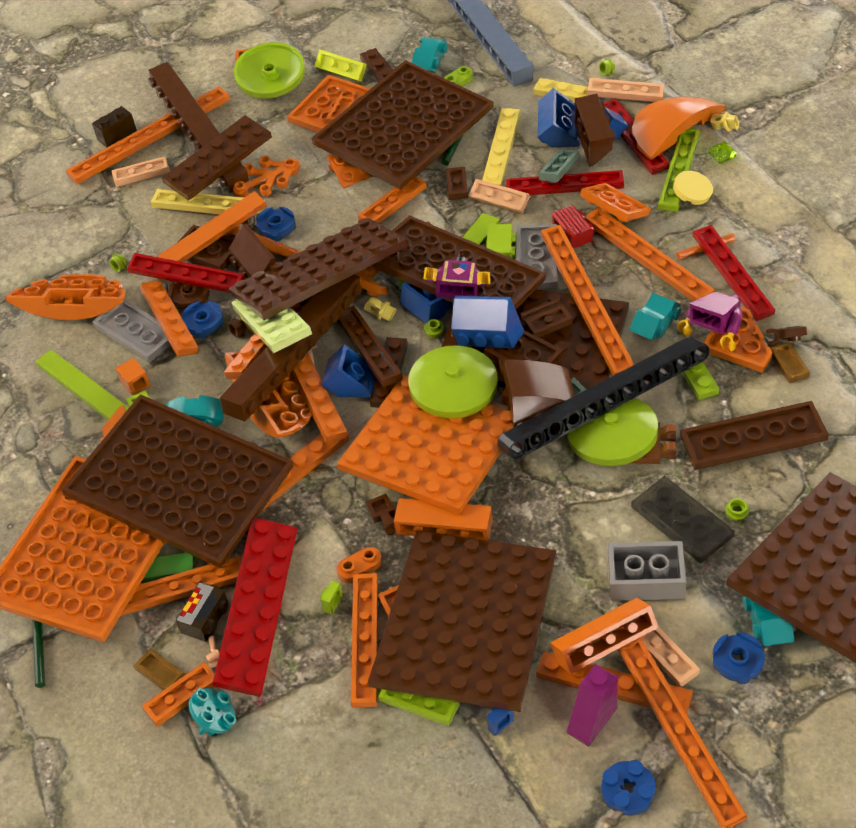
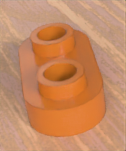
M367 547L341 560L337 565L339 579L345 583H353V575L370 574L378 570L382 565L381 553L374 547Z

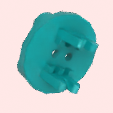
M198 688L192 694L189 700V711L192 718L200 726L198 729L200 735H203L205 732H208L209 736L214 733H225L236 723L235 711L230 703V696L225 691L218 692L209 688Z

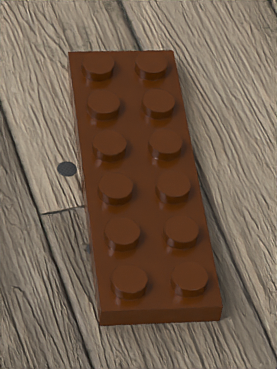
M244 115L164 175L162 181L189 201L271 139V132Z
M812 401L680 430V437L694 470L827 441L829 437Z

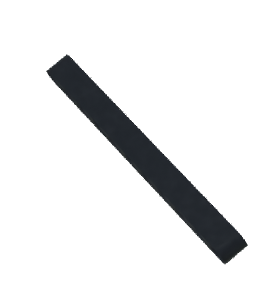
M687 337L504 432L498 438L497 446L511 458L520 459L700 364L707 359L710 353L709 346L693 337Z

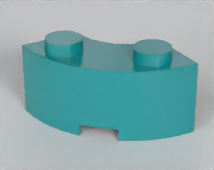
M422 37L419 41L421 45L419 48H415L411 63L436 73L440 65V59L444 58V53L447 52V40Z
M652 292L645 306L637 310L629 330L651 340L662 338L672 321L679 318L681 304Z
M199 395V398L186 399V396H182L165 404L214 427L219 426L223 422L224 414L220 399Z
M743 596L744 609L749 611L753 623V636L760 640L763 646L795 642L792 624Z

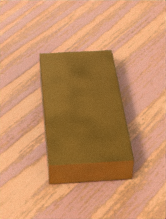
M790 342L770 348L773 360L789 383L810 377L809 369Z
M151 648L133 665L136 671L162 690H165L186 675L182 670Z

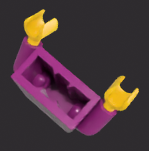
M460 256L455 260H446L443 266L438 269L425 267L423 279H428L431 283L436 284V297L454 299L455 296H477V287L483 288L490 284V272L476 270L474 262H469L465 257Z
M718 292L696 299L690 303V308L685 315L686 319L677 323V329L680 334L684 333L686 337L690 336L693 331L690 323L721 334L728 333L720 339V344L723 350L729 344V350L732 352L736 348L733 337L737 335L742 321L741 299L736 294L727 296Z

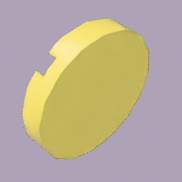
M695 171L679 173L673 184L675 194L685 202L686 200L690 201L693 205H701L708 202L713 193V186L710 180Z

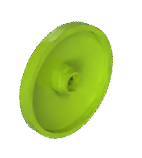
M269 42L256 45L245 51L237 59L233 72L238 88L245 94L255 98H275L287 94L300 84L305 74V64L301 53L296 48L285 43Z
M445 346L422 355L412 366L408 382L410 395L422 410L438 417L460 418L479 412L492 401L497 391L498 377L492 361L480 351L465 346Z
M633 398L567 433L568 442L574 453L589 463L601 466L624 465L640 459L653 448L658 438V420L650 406L637 398Z

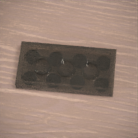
M665 475L631 501V507L672 541H682L683 550L700 564L734 537L735 530Z

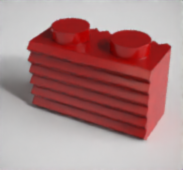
M571 204L567 208L564 207L552 213V224L561 225L573 249L593 241L594 227L592 223H587L583 212L577 210L574 205Z

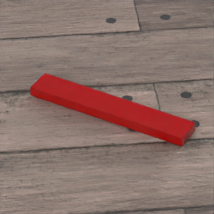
M615 98L604 102L605 108L620 114L628 124L621 137L651 175L669 169V162L662 154L651 160L637 148V141L635 138H632L634 120Z
M623 170L564 174L555 183L539 180V176L506 179L507 188L528 193L529 195L581 192L582 188L607 183L616 189L624 188Z
M709 225L693 231V237L734 293L740 297L745 308L750 310L754 320L757 322L774 315L776 309L714 227Z
M139 253L133 254L127 267V271L132 274L230 293L229 288L234 286L236 282L246 279L245 275Z

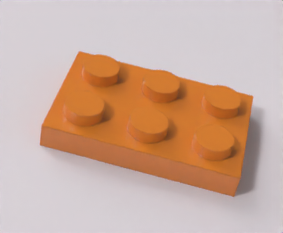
M607 183L581 189L580 196L586 199L589 204L597 205L602 208L603 212L615 215L619 221L628 222L650 214V207Z

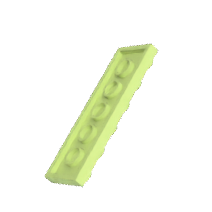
M237 299L231 302L234 310L273 353L312 334L310 326L291 307L263 320Z

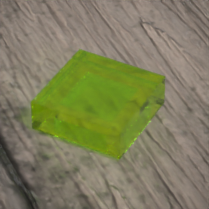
M726 141L709 148L708 153L719 164L736 157V151Z

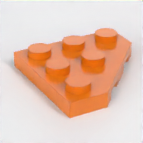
M740 307L743 314L738 333L733 337L736 345L735 350L730 352L729 344L723 350L720 344V339L728 333L721 334L711 331L704 343L709 346V354L763 373L772 359V351L764 342V336L758 325H755L750 310Z

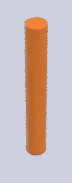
M733 233L721 237L726 244L735 241ZM699 245L676 252L678 260L704 251Z

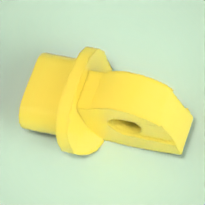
M725 112V114H713L711 116L710 122L713 129L724 128L726 132H730L732 129H739V121L736 115H730V113Z
M374 297L368 299L363 309L377 316L378 320L383 318L389 322L397 311L396 308L390 306L389 301L382 303Z

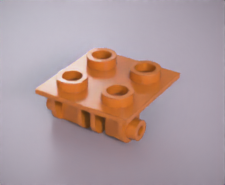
M333 154L326 156L330 163L328 165L331 172L334 171L342 188L373 176Z

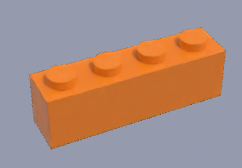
M399 498L394 517L396 535L415 536L416 530L489 540L493 521L492 508L482 504H467L461 514L458 515L421 500Z
M635 598L550 642L558 665L572 674L658 628V624L651 605Z

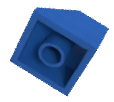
M405 282L402 284L400 304L425 323L432 319L438 320L444 317L453 304L410 283Z
M344 344L328 359L322 385L338 397H370L376 376L365 360Z

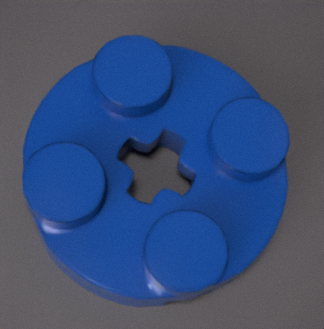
M273 207L267 208L257 216L256 225L258 233L272 240L280 241L282 237L287 236L296 229L294 214L286 207H279V209L273 210Z
M201 301L192 303L182 313V319L189 332L198 339L206 338L224 324L220 306L212 301L204 304Z
M737 632L736 635H723L715 643L713 648V667L724 678L739 684H747L763 670L765 654L761 643L755 637L747 633ZM741 653L744 660L737 661L732 655H739Z
M640 761L618 762L604 771L601 793L604 802L610 809L623 812V815L633 816L643 813L650 807L651 801L655 796V780L652 773ZM625 783L634 785L632 793H629L627 790L622 791L621 788L624 787Z

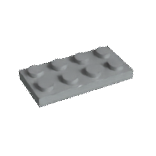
M557 224L517 225L516 260L546 273V280L538 288H557V265L541 236V230L557 226Z
M124 300L116 308L101 314L92 321L96 329L148 363L171 345L157 319L127 300Z

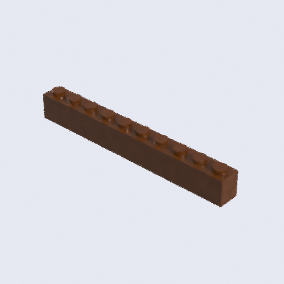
M168 62L148 70L150 86L152 88L155 87L159 99H163L166 109H170L173 119L178 120L182 131H186L188 140L194 142L196 151L220 134ZM239 162L219 177L218 180L222 188L225 187L231 193L236 182L243 181L246 183L249 181L247 170Z
M353 274L314 295L298 313L310 326L312 334L275 353L267 346L220 397L223 414L245 422L255 413L262 402L292 372L297 363L327 333L333 323L350 307V304L360 296L362 292L360 276Z

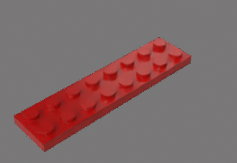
M255 518L250 524L212 686L261 697L297 527Z

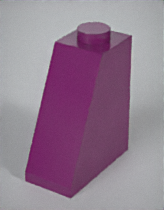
M595 664L580 683L568 724L567 734L588 747L617 710V676Z

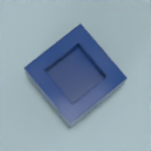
M492 708L486 717L488 730L494 736L514 721L513 711Z

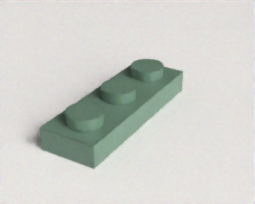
M560 149L539 172V180H544L548 183L558 182L579 159V151Z

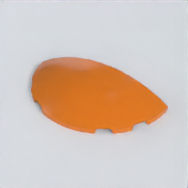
M678 96L658 100L644 107L636 115L632 126V138L636 139L637 148L652 160L677 143V137L697 123L701 126L711 120L713 114H720L726 110V106L713 100L691 96Z
M71 274L61 275L59 279H54L51 282H48L46 279L34 281L31 283V287H27L24 290L17 288L9 293L5 299L15 307L41 317L57 320H81L104 314L124 302L126 291L122 289L121 282L117 280L107 281L106 277L102 275Z
M240 352L225 353L227 367ZM291 372L271 392L269 397L262 402L250 418L263 432L272 437L279 438L299 431L311 420L313 415Z

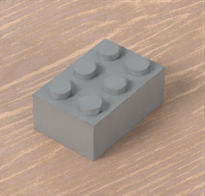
M682 541L608 543L610 601L633 600L635 598L640 600L685 599L686 574Z

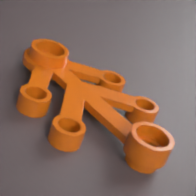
M262 156L259 159L261 168L273 167L276 169L254 168L253 164L250 163L243 165L247 170L248 176L257 175L259 177L246 183L243 181L236 182L233 187L234 196L245 198L249 195L250 188L265 181L266 183L259 187L262 196L271 195V189L275 180L278 188L284 189L288 187L290 176L299 172V161L293 158H288L285 161H272L269 156Z

